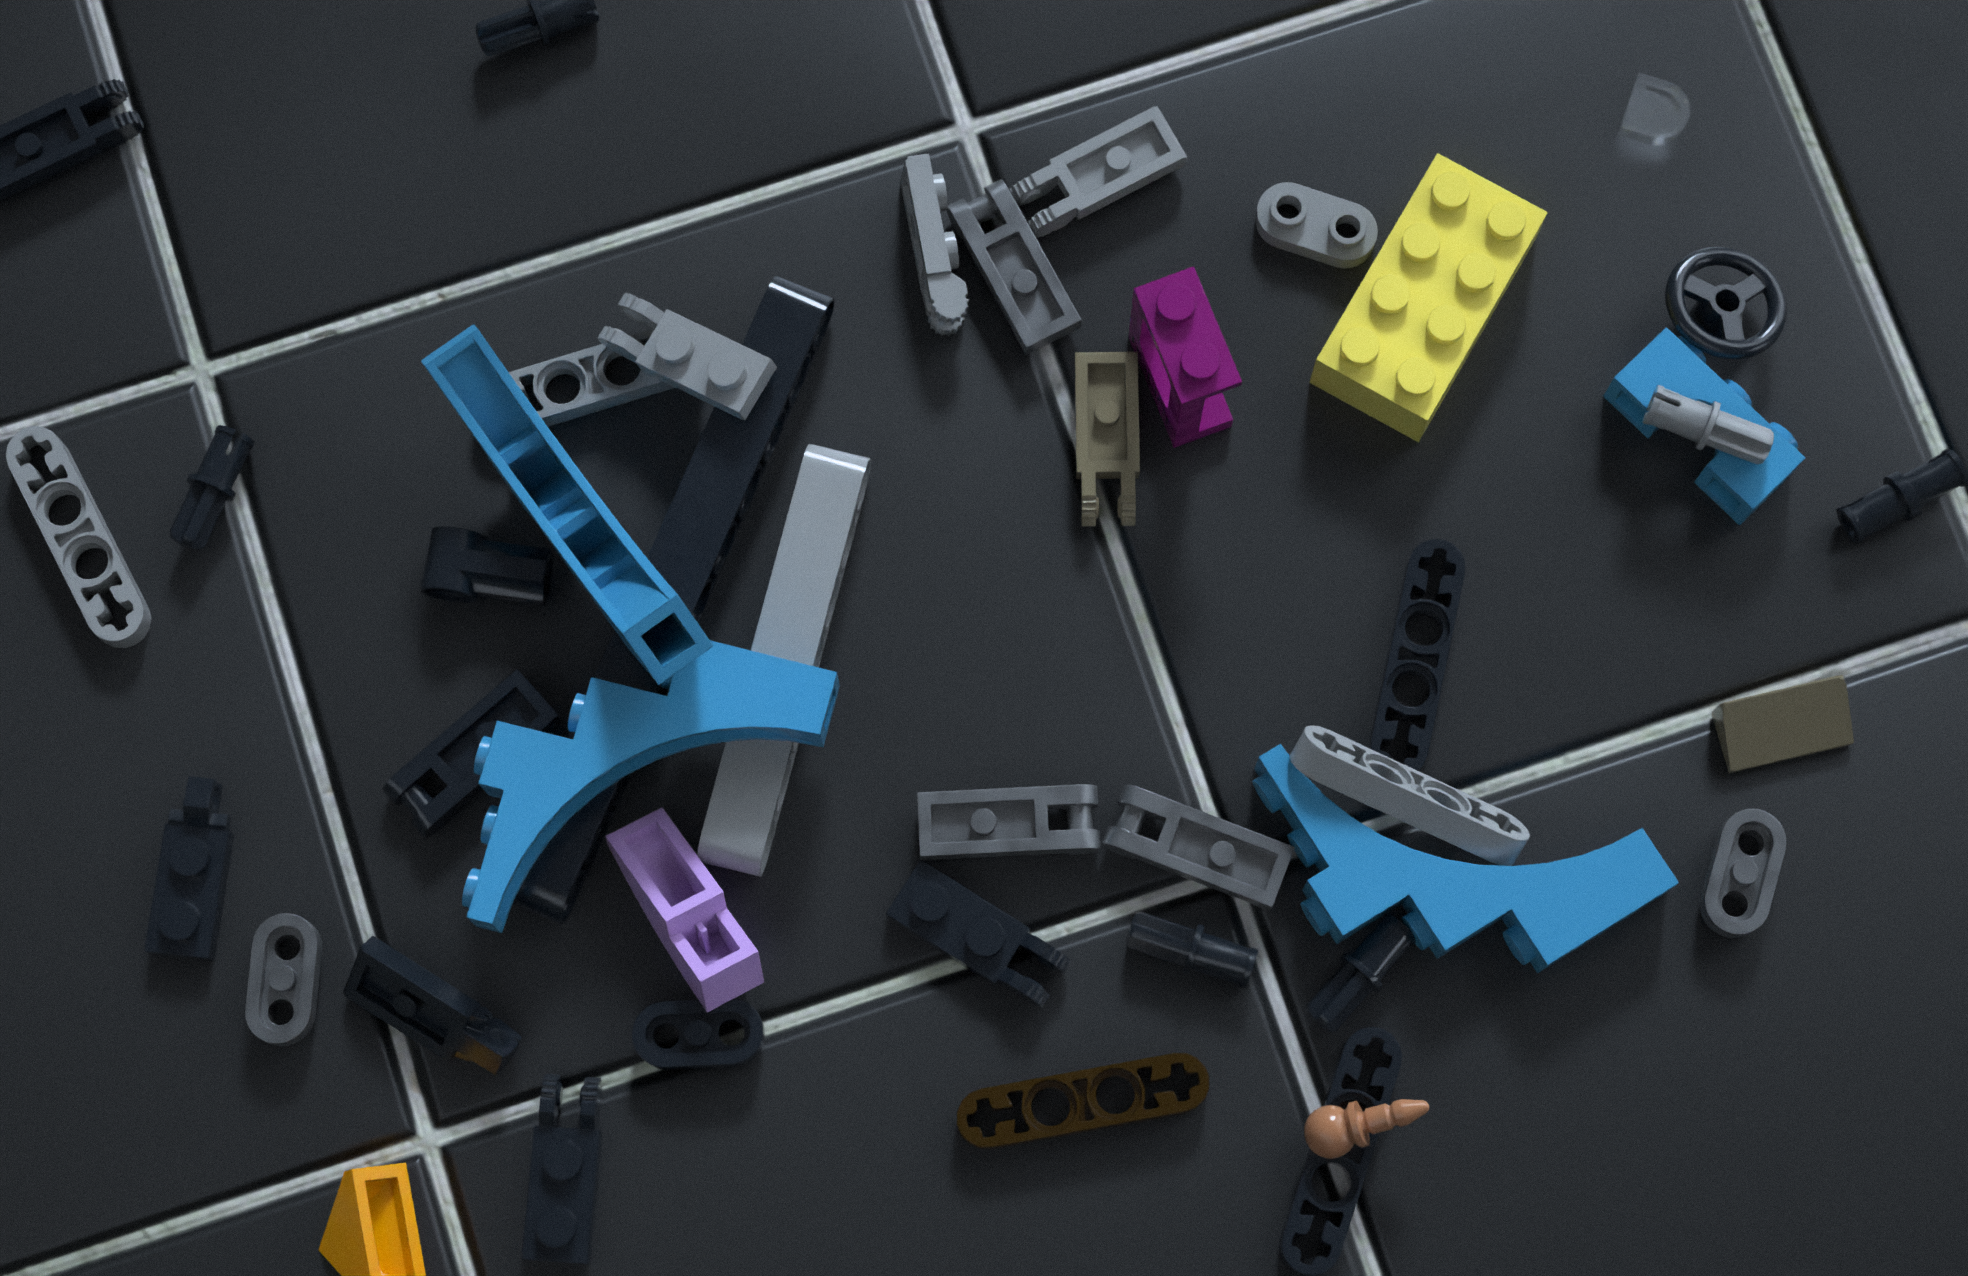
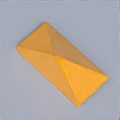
M406 1163L350 1169L344 1172L318 1249L341 1276H426Z

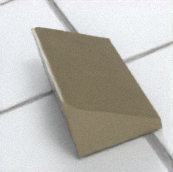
M1843 675L1727 701L1719 704L1711 712L1729 774L1854 743L1848 691Z

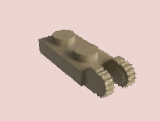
M1075 352L1076 479H1081V526H1096V519L1099 517L1096 479H1120L1117 515L1121 520V526H1135V478H1139L1138 352Z

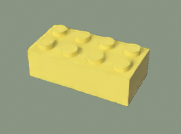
M1437 153L1317 357L1309 383L1419 443L1536 240L1548 212Z

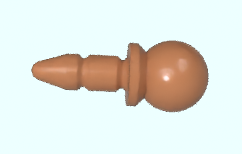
M1399 1099L1393 1101L1391 1105L1384 1103L1366 1108L1364 1112L1357 1101L1349 1102L1346 1109L1334 1105L1322 1106L1314 1110L1305 1122V1141L1308 1147L1318 1156L1328 1159L1338 1158L1348 1153L1354 1144L1361 1148L1369 1146V1133L1377 1134L1392 1130L1396 1125L1403 1127L1411 1124L1429 1111V1104L1424 1100Z

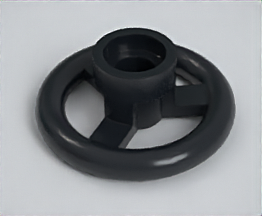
M1708 247L1696 250L1685 256L1675 265L1666 283L1665 303L1674 327L1685 340L1704 353L1724 359L1750 358L1771 347L1783 331L1787 317V305L1782 287L1773 273L1762 262L1745 252L1726 247ZM1719 265L1737 269L1749 277L1734 286L1729 284L1714 286L1693 276V274L1704 267ZM1763 292L1768 308L1767 320L1763 328L1756 335L1745 339L1741 324L1742 312L1749 300ZM1684 295L1696 300L1690 312L1686 308Z

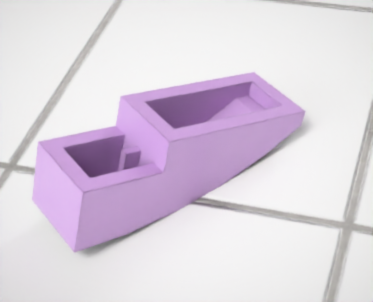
M663 808L605 836L617 864L645 915L707 1013L764 983L758 950L727 909L723 890Z

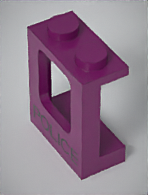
M1194 266L1134 288L1128 338L1134 352H1138L1139 365L1173 447L1176 448L1232 427L1233 417L1222 392L1241 386L1242 380Z

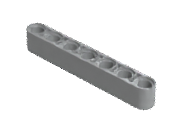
M813 444L807 446L751 651L819 667L868 484L871 468L870 458ZM744 740L725 743L698 846L697 856L702 863L759 877L762 876L771 850L799 743L774 740Z

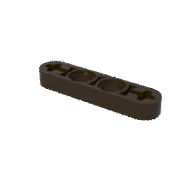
M1171 1053L981 1088L969 1093L961 1101L957 1110V1127L961 1137L970 1146L980 1150H994L1183 1115L1194 1111L1205 1100L1209 1090V1074L1205 1065L1197 1057L1188 1053ZM1182 1066L1185 1076H1196L1198 1086L1190 1088L1187 1101H1177L1173 1091L1154 1093L1152 1097L1158 1108L1144 1109L1145 1088L1137 1073L1138 1071H1151L1150 1084L1169 1079L1171 1067ZM1120 1077L1132 1086L1134 1102L1126 1112L1110 1114L1099 1106L1096 1099V1090L1098 1085L1107 1078ZM1045 1089H1056L1062 1092L1070 1104L1068 1117L1056 1126H1046L1039 1123L1034 1118L1031 1110L1034 1097ZM1022 1093V1117L1029 1129L1028 1132L1014 1133L1015 1119L997 1123L995 1126V1136L983 1137L979 1127L969 1128L967 1117L977 1114V1103L989 1101L992 1111L995 1112L1011 1110L1013 1106L1008 1096Z

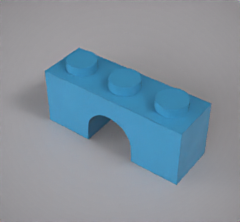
M1666 327L1613 378L1603 397L1648 439L1659 429L1650 424L1642 423L1645 413L1648 412L1646 410L1657 385L1664 386L1666 389L1711 405L1713 401L1721 403V411L1771 429L1774 433V442L1768 457L1762 464H1754L1715 449L1714 458L1694 481L1738 525H1741L1793 474L1806 457L1798 451V443L1787 429L1775 422L1769 424L1751 407L1752 401L1740 385L1730 379L1722 380L1705 364L1706 358L1701 350L1691 345L1682 336L1676 337Z

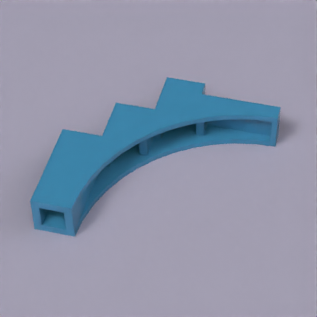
M474 324L421 360L423 366L479 443L521 506L537 523L568 569L589 593L620 639L658 685L713 647V644L679 595L655 569L601 500Z
M710 640L713 644L712 648L661 683V688L669 690L667 696L591 677L586 695L577 693L572 703L568 719V731L575 732L573 739L497 721L492 738L487 736L482 738L474 762V774L481 775L479 785L489 796L501 798L499 807L491 805L487 810L480 838L481 843L487 844L481 869H471L464 886L462 906L469 908L467 918L476 927L502 933L513 901L529 870L557 832L597 794L624 776L656 760L688 749L731 741H791L824 747L840 688L837 672Z
M1281 744L1259 756L1254 768L1259 777L1252 780L1258 796L1271 813L1279 809L1281 810L1293 829L1287 837L1290 845L1295 847L1294 852L1307 868L1315 864L1320 873L1308 879L1302 892L1307 899L1300 904L1314 930L1320 936L1329 932L1336 945L1381 918L1385 913L1387 914L1402 905L1407 912L1401 918L1402 923L1414 934L1416 946L1422 951L1429 947L1437 959L1502 919L1508 928L1503 931V937L1512 954L1522 965L1530 962L1536 972L1539 973L1666 894L1679 883L1643 828L1613 844L1567 859L1518 866L1479 865L1444 859L1411 849L1380 835L1352 818L1327 798L1291 763L1290 755Z

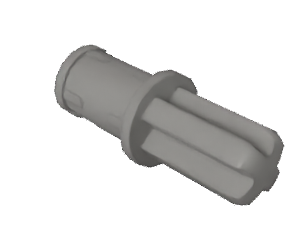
M1661 385L1656 386L1646 409L1648 412L1645 413L1642 422L1696 442V449L1702 450L1707 445L1754 464H1762L1766 460L1774 442V433L1771 429L1721 411V403L1713 401L1711 405L1680 395Z

